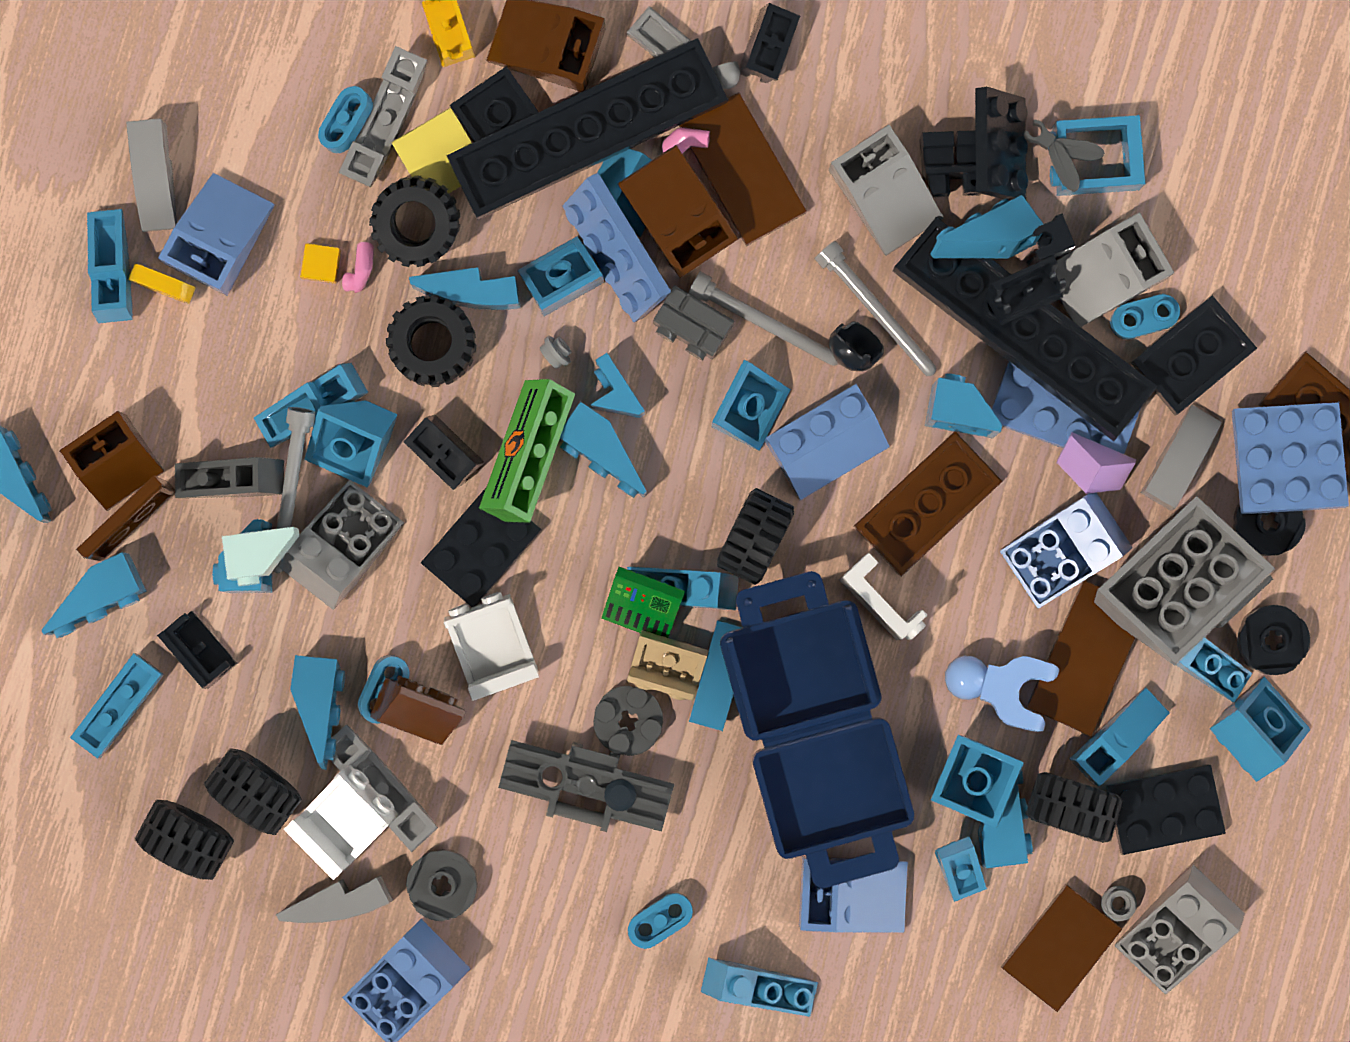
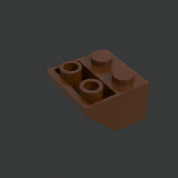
M116 411L59 450L78 479L106 511L138 491L153 476L158 477L165 472L128 416L120 411Z
M398 675L396 681L385 677L370 717L377 722L442 745L464 718L466 710L456 705L458 699L449 696V694L431 687L428 693H426L425 686Z

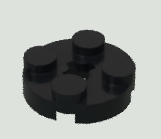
M1239 502L1234 512L1233 530L1261 556H1277L1293 549L1302 539L1306 527L1303 511L1272 512L1276 515L1274 521L1278 523L1276 529L1271 527L1265 530L1261 517L1262 515L1268 516L1270 513L1241 514Z
M1269 605L1257 608L1243 618L1238 630L1237 644L1240 655L1249 668L1266 675H1282L1293 671L1301 663L1302 659L1306 657L1310 648V633L1306 623L1296 613L1292 612L1291 609L1280 605ZM1275 630L1276 636H1282V643L1276 645V650H1271L1270 645L1265 644V637L1269 636V631Z

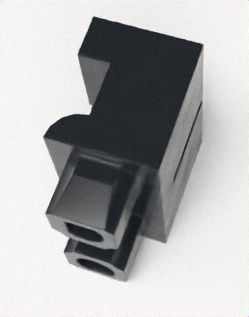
M975 130L957 131L955 136L954 131L922 132L919 139L923 180L928 181V188L932 197H946L950 195L949 179H962L964 196L981 195L976 193Z

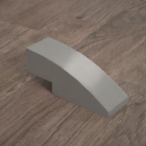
M162 119L128 121L126 124L129 154L142 232L174 229L177 224L173 168L172 161L169 159L167 124Z
M1190 405L1140 493L1170 511L1176 509L1201 465L1222 422L1194 405Z
M381 875L349 891L344 879L279 912L276 916L279 921L324 923L348 919L371 912L393 901V898Z

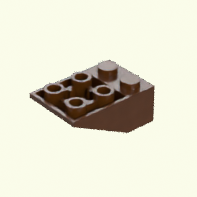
M506 0L486 62L501 67L507 66L508 69L583 92L586 90L605 33V18L566 6L532 0Z
M674 145L618 183L679 278L738 240L677 145Z

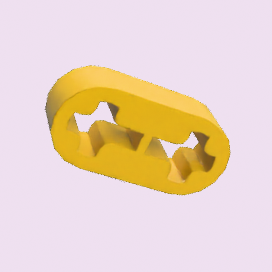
M134 264L128 279L135 284L186 304H190L196 289L190 284L139 264Z

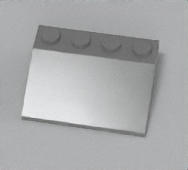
M1196 496L1097 590L1094 603L1121 628L1170 663L1176 665L1259 586L1275 568Z

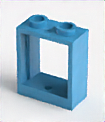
M1140 115L1056 121L1051 131L1056 136V139H1067L1066 133L1121 129L1124 177L1080 180L1079 188L1075 192L1070 191L1061 183L1054 166H1050L1051 187L1056 186L1057 196L1139 191L1145 185Z

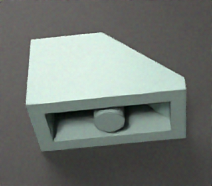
M287 527L222 536L227 579L237 580L238 586L260 584L259 577L271 574L299 537V529Z

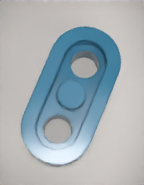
M357 86L345 88L338 95L319 128L318 138L320 143L332 153H343L350 148L372 112L373 101L362 88ZM360 104L357 111H354L355 106ZM343 133L342 137L337 140V137Z
M1166 294L1126 303L1119 306L1112 313L1110 327L1117 337L1125 340L1169 329L1178 321L1180 307L1173 297ZM1158 306H1165L1168 309L1167 317L1159 316L1157 313ZM1125 315H1132L1134 317V326L1130 327L1124 323Z
M386 655L376 661L359 697V712L371 723H380L370 717L372 712L370 702L379 695L385 680V669L389 666L395 668L394 676L389 679L396 681L398 675L409 679L410 671L408 665L404 660L395 655Z
M670 893L636 914L628 925V936L631 942L639 948H651L685 927L690 922L693 914L690 900L683 894ZM672 904H678L682 908V913L677 917L671 916L668 912V908ZM643 923H648L652 927V933L648 936H643L639 932V926Z

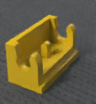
M457 0L422 1L442 67L475 58Z

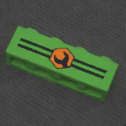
M551 379L524 381L483 495L480 509L505 522L530 523L575 393Z

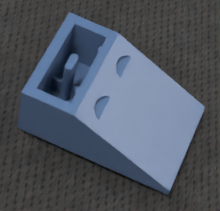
M213 173L174 227L158 259L165 265L228 296L275 204Z
M1088 493L1001 549L1000 552L1037 609L1117 561L1133 547L1097 493Z
M802 856L799 911L800 930L904 933L908 862L899 861L897 867L890 871L828 888H819L813 883L806 856ZM829 857L830 864H834L849 859Z
M420 919L342 998L385 1042H398L471 968Z

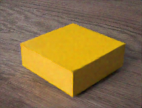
M305 243L300 278L336 284L341 249Z

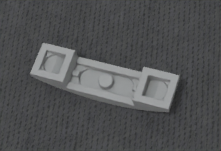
M395 46L381 77L383 81L373 101L372 112L361 129L356 142H352L339 171L340 174L372 187L393 148L391 142L398 138L410 111L428 62L426 59Z
M345 725L331 738L336 739L335 757L331 761L340 771L349 765L354 769L360 770L368 778L369 784L379 794L386 796L392 802L394 810L399 815L388 826L411 852L438 829L434 821L407 788L348 725Z

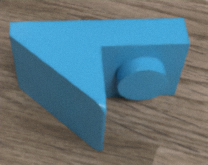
M608 353L596 359V365L599 368L594 371L596 377L604 389L611 386L613 390L592 403V409L636 418L644 416L645 410Z
M970 837L951 842L935 850L936 858L954 902L987 889L975 847Z

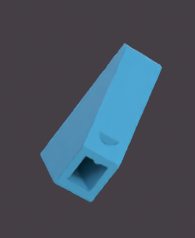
M1022 195L1011 201L1006 198L994 205L991 211L983 215L980 212L975 213L963 225L957 228L950 226L940 232L936 237L937 242L931 252V256L933 258H1011L1036 245L1042 233L1035 237L1032 236V233L1043 223Z
M580 401L564 425L559 439L563 443L559 448L575 459L581 454L590 460L591 463L588 467L601 477L606 478L608 474L620 481L617 487L629 496L635 498L638 493L645 497L647 491L610 421Z
M0 426V494L39 522H51L52 520L48 512L52 511L50 503L43 492L38 494L33 483L36 480V475L31 465L27 461L23 462L17 451L21 449V444L16 434L12 430L8 431Z
M121 552L91 566L42 628L43 635L55 634L56 638L64 637L76 631L75 624L86 619L88 624L94 623L107 617L106 610L119 605L120 609L139 602L138 595L147 591L130 554Z
M627 567L630 571L684 590L685 593L680 606L736 610V596L739 577L736 575L721 572Z
M1205 637L1176 664L1177 667L1231 702H1235L1253 674Z
M295 655L290 690L316 760L321 769L327 770L328 760H334L336 739H331L333 725L338 726L340 721L341 706L336 705L337 691L343 692L345 671L340 670L341 667L337 659Z
M1145 687L1069 759L1093 785L1101 786L1131 757L1170 712Z
M1022 769L998 827L994 828L985 823H980L978 838L982 866L985 868L1028 863L1027 855L1033 853L1030 833L1024 834L1023 820L1028 819V816L1025 814L1027 803L1025 798L1020 799L1018 785L1023 784Z
M708 957L700 992L723 1002L810 1017L818 982Z

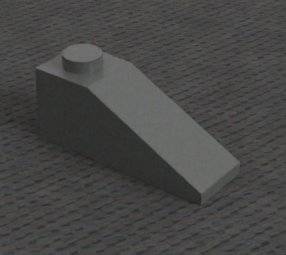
M253 457L175 463V498L282 495L284 460Z

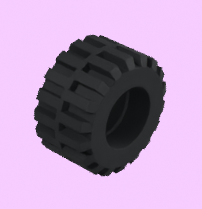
M422 176L401 178L383 190L371 209L373 211L372 216L369 218V226L373 228L371 236L373 241L377 240L379 251L381 253L386 252L389 255L388 259L392 262L400 261L402 262L401 265L406 267L410 265L422 267L427 263L432 264L445 255L455 242L460 229V210L456 208L455 204L457 201L454 196L448 194V189L444 185L440 186L435 183L436 180L432 178L424 179ZM406 202H420L432 211L436 226L429 238L423 241H414L406 238L399 231L395 216L399 207Z
M432 295L428 299H425L424 296L416 297L417 301L413 303L408 301L403 304L404 308L400 312L396 311L392 316L394 318L393 323L388 324L387 332L389 335L386 338V346L389 349V357L395 367L407 379L416 382L418 385L440 387L439 384H451L457 376L461 378L466 373L464 371L466 367L471 366L473 362L472 356L473 353H476L477 346L475 343V331L464 311L459 306L454 305L452 301L448 299L442 300L439 296ZM428 323L443 324L448 328L452 336V343L448 352L442 358L435 361L421 360L414 354L411 347L415 332L421 326Z
M758 488L752 490L717 558V567L754 585L762 581L794 516V506Z
M230 748L204 783L209 794L225 809L251 827L271 835H276L302 800L298 791L286 779L257 758L239 749Z
M1044 772L1037 775L1025 814L1033 821L1105 843L1112 840L1123 800L1116 794Z
M155 800L135 837V841L141 849L155 859L175 870L202 880H213L234 843L232 836L220 825L187 807L168 800Z

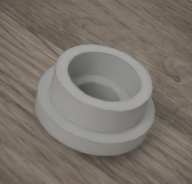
M547 336L544 339L545 343L540 347V351L546 360L556 369L561 365L567 366L571 362L568 356L571 354V350L565 341L560 337L554 339L551 336Z
M1113 886L1104 892L1101 899V907L1108 918L1114 921H1125L1135 913L1137 900L1130 889L1124 886ZM1116 897L1124 899V906L1119 910L1114 909L1112 905Z

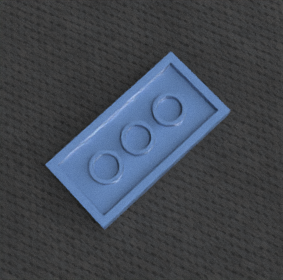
M599 173L586 178L562 207L565 210L568 221L575 226L583 239L584 247L599 265L604 280L611 285L618 296L622 309L629 314L635 323L649 314L671 293V290Z
M1009 361L991 408L1001 422L1002 427L1060 448H1064L1071 432L1122 454H1125L1139 414L1138 411L1113 442Z

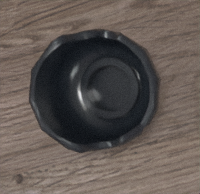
M853 321L845 327L841 323L831 333L829 338L830 351L839 365L850 371H866L870 369L884 355V346L870 329L859 322Z

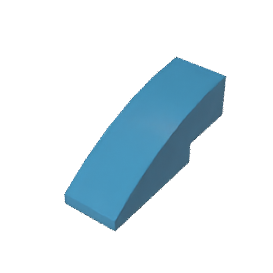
M122 209L87 212L88 275L91 279L92 313L98 323L133 320L131 281L128 280L130 276L129 254Z
M476 267L409 277L413 289L429 297L432 295L439 296L442 300L448 299L457 306L485 310L521 309L515 276L482 281L481 272Z
M352 363L340 364L314 382H307L255 416L254 420L268 445L272 448L291 438V431L288 430L289 424L286 423L288 407L310 409L315 411L317 415L320 406L354 402L369 392Z
M717 620L689 722L723 731L733 691L722 655L720 640L726 632L742 627Z

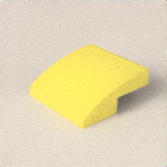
M451 107L391 142L411 177L422 176L424 179L432 178L436 180L435 183L438 185H444L448 189V194L461 187L447 159V155L472 144Z

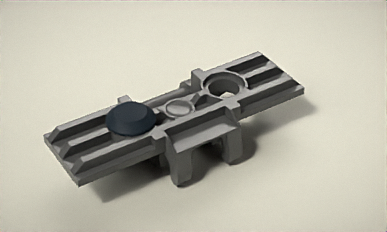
M511 740L498 788L549 801L546 816L553 818L554 815L595 825L601 827L600 831L607 832L611 818L662 832L674 783L618 769L617 765L621 754L610 752L609 755L584 749L583 744L573 742L569 755ZM550 766L559 768L563 775L561 783L555 787L546 785L542 779L543 771ZM563 790L604 801L607 804L605 813L558 801L560 791Z

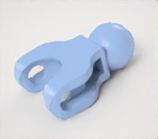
M964 655L955 658L948 665L945 671V683L953 696L963 700H972L980 697V700L990 703L1004 724L1033 732L1044 731L1045 727L1044 718L1022 706L1019 701V690L1022 684L1029 680L1053 681L1058 677L1060 669L1054 664L1028 656L1015 658L1001 667L989 664L987 668L980 659Z

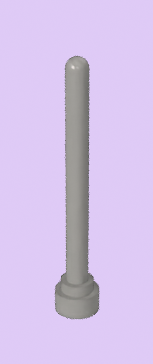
M835 240L814 258L823 269L826 267L830 272L834 270L926 376L934 375L936 366L844 262L846 258L842 254L844 250Z
M701 271L698 273L688 292L692 296L705 302L711 300L832 366L838 365L829 348L716 288L717 284L711 281L712 277Z
M288 407L286 423L289 424L288 430L291 431L277 529L292 526L305 434L309 433L310 427H313L316 412L310 409ZM280 562L273 570L276 573L283 572V570L279 568Z

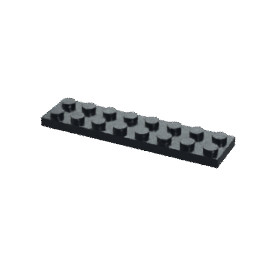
M697 38L448 154L447 159L476 219L479 220L728 103V98Z
M936 217L894 266L892 272L1114 442L1158 386L1051 304L1001 326L985 295L992 283L1011 274L991 258H933L931 252L937 242V235L949 227Z

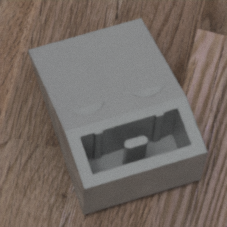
M887 125L830 164V174L885 256L924 232L936 217L940 220L944 218L909 153L890 125Z
M1140 212L1057 260L1058 267L1055 270L1058 280L1063 278L1066 280V287L1062 292L1063 298L1060 301L1070 319L1080 327L1167 280L1174 274L1173 269Z
M349 480L300 533L297 540L282 558L279 568L334 610L362 578L404 522Z
M1193 865L1159 896L1115 943V947L1166 995L1240 932L1245 913Z

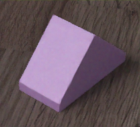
M1071 432L1057 459V464L1086 494L1121 490L1136 463L1134 458Z

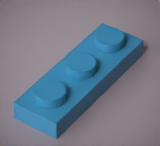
M133 653L70 738L97 759L101 758L164 674L137 653Z

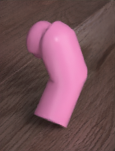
M677 128L663 141L662 152L664 153L674 145H677L682 154L690 146L708 148L710 131Z
M368 242L357 244L355 274L347 272L342 278V287L345 291L358 293L365 288L373 269V244Z

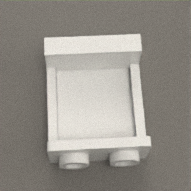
M870 553L866 554L839 581L895 640H901L904 637L907 640L913 639L926 626L922 620L927 614L924 610L917 611L905 622L863 578L878 564Z
M501 592L490 594L481 599L483 604L469 608L468 604H463L448 610L450 616L444 617V625L448 629L463 669L472 701L539 677L538 668L510 594L502 596Z
M349 765L340 771L324 791L284 830L334 880L353 863L399 814L394 810L392 802L386 796L379 794L369 784V780L364 773Z

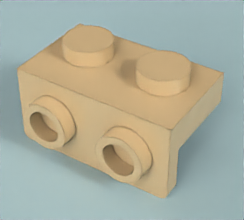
M642 630L627 681L634 683L636 687L643 690L654 689L667 693L670 697L677 700L687 699L694 701L709 650Z

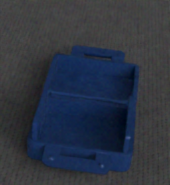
M814 571L741 590L736 596V604L743 628L726 632L721 637L720 647L743 731L750 740H762L764 748L754 753L752 763L777 853L785 859L806 855L813 883L819 888H828L895 869L899 863V856L892 831L908 827L913 822L915 815L891 727L883 718H872L870 710L876 708L881 703L882 694L857 606L848 600L829 604L822 578ZM805 596L808 610L763 622L760 607ZM871 837L875 849L874 853L830 864L826 849Z

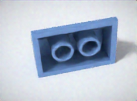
M857 384L765 439L766 445L800 500L890 447L874 412Z

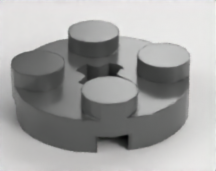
M633 686L617 687L606 693L596 706L593 720L594 730L603 746L615 754L638 755L650 749L660 736L663 725L662 709L656 698L643 689ZM628 710L630 715L636 714L639 718L634 723L635 729L629 731L626 726L621 728L618 721L623 719L621 713Z
M442 849L427 853L413 864L408 873L406 888L409 898L413 903L412 905L419 914L431 920L445 921L456 918L467 911L476 897L478 888L476 870L464 856L455 851ZM444 875L449 878L448 883L452 885L451 891L445 890L442 895L436 893L437 887L432 883L434 878L441 879Z

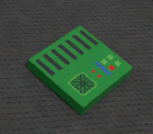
M618 567L601 619L641 633L643 630L668 638L685 591Z

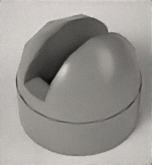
M728 62L713 67L723 89H731L737 85L741 76L738 62Z

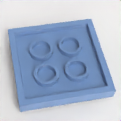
M1339 403L1237 408L1232 410L1241 514L1338 509L1349 506Z

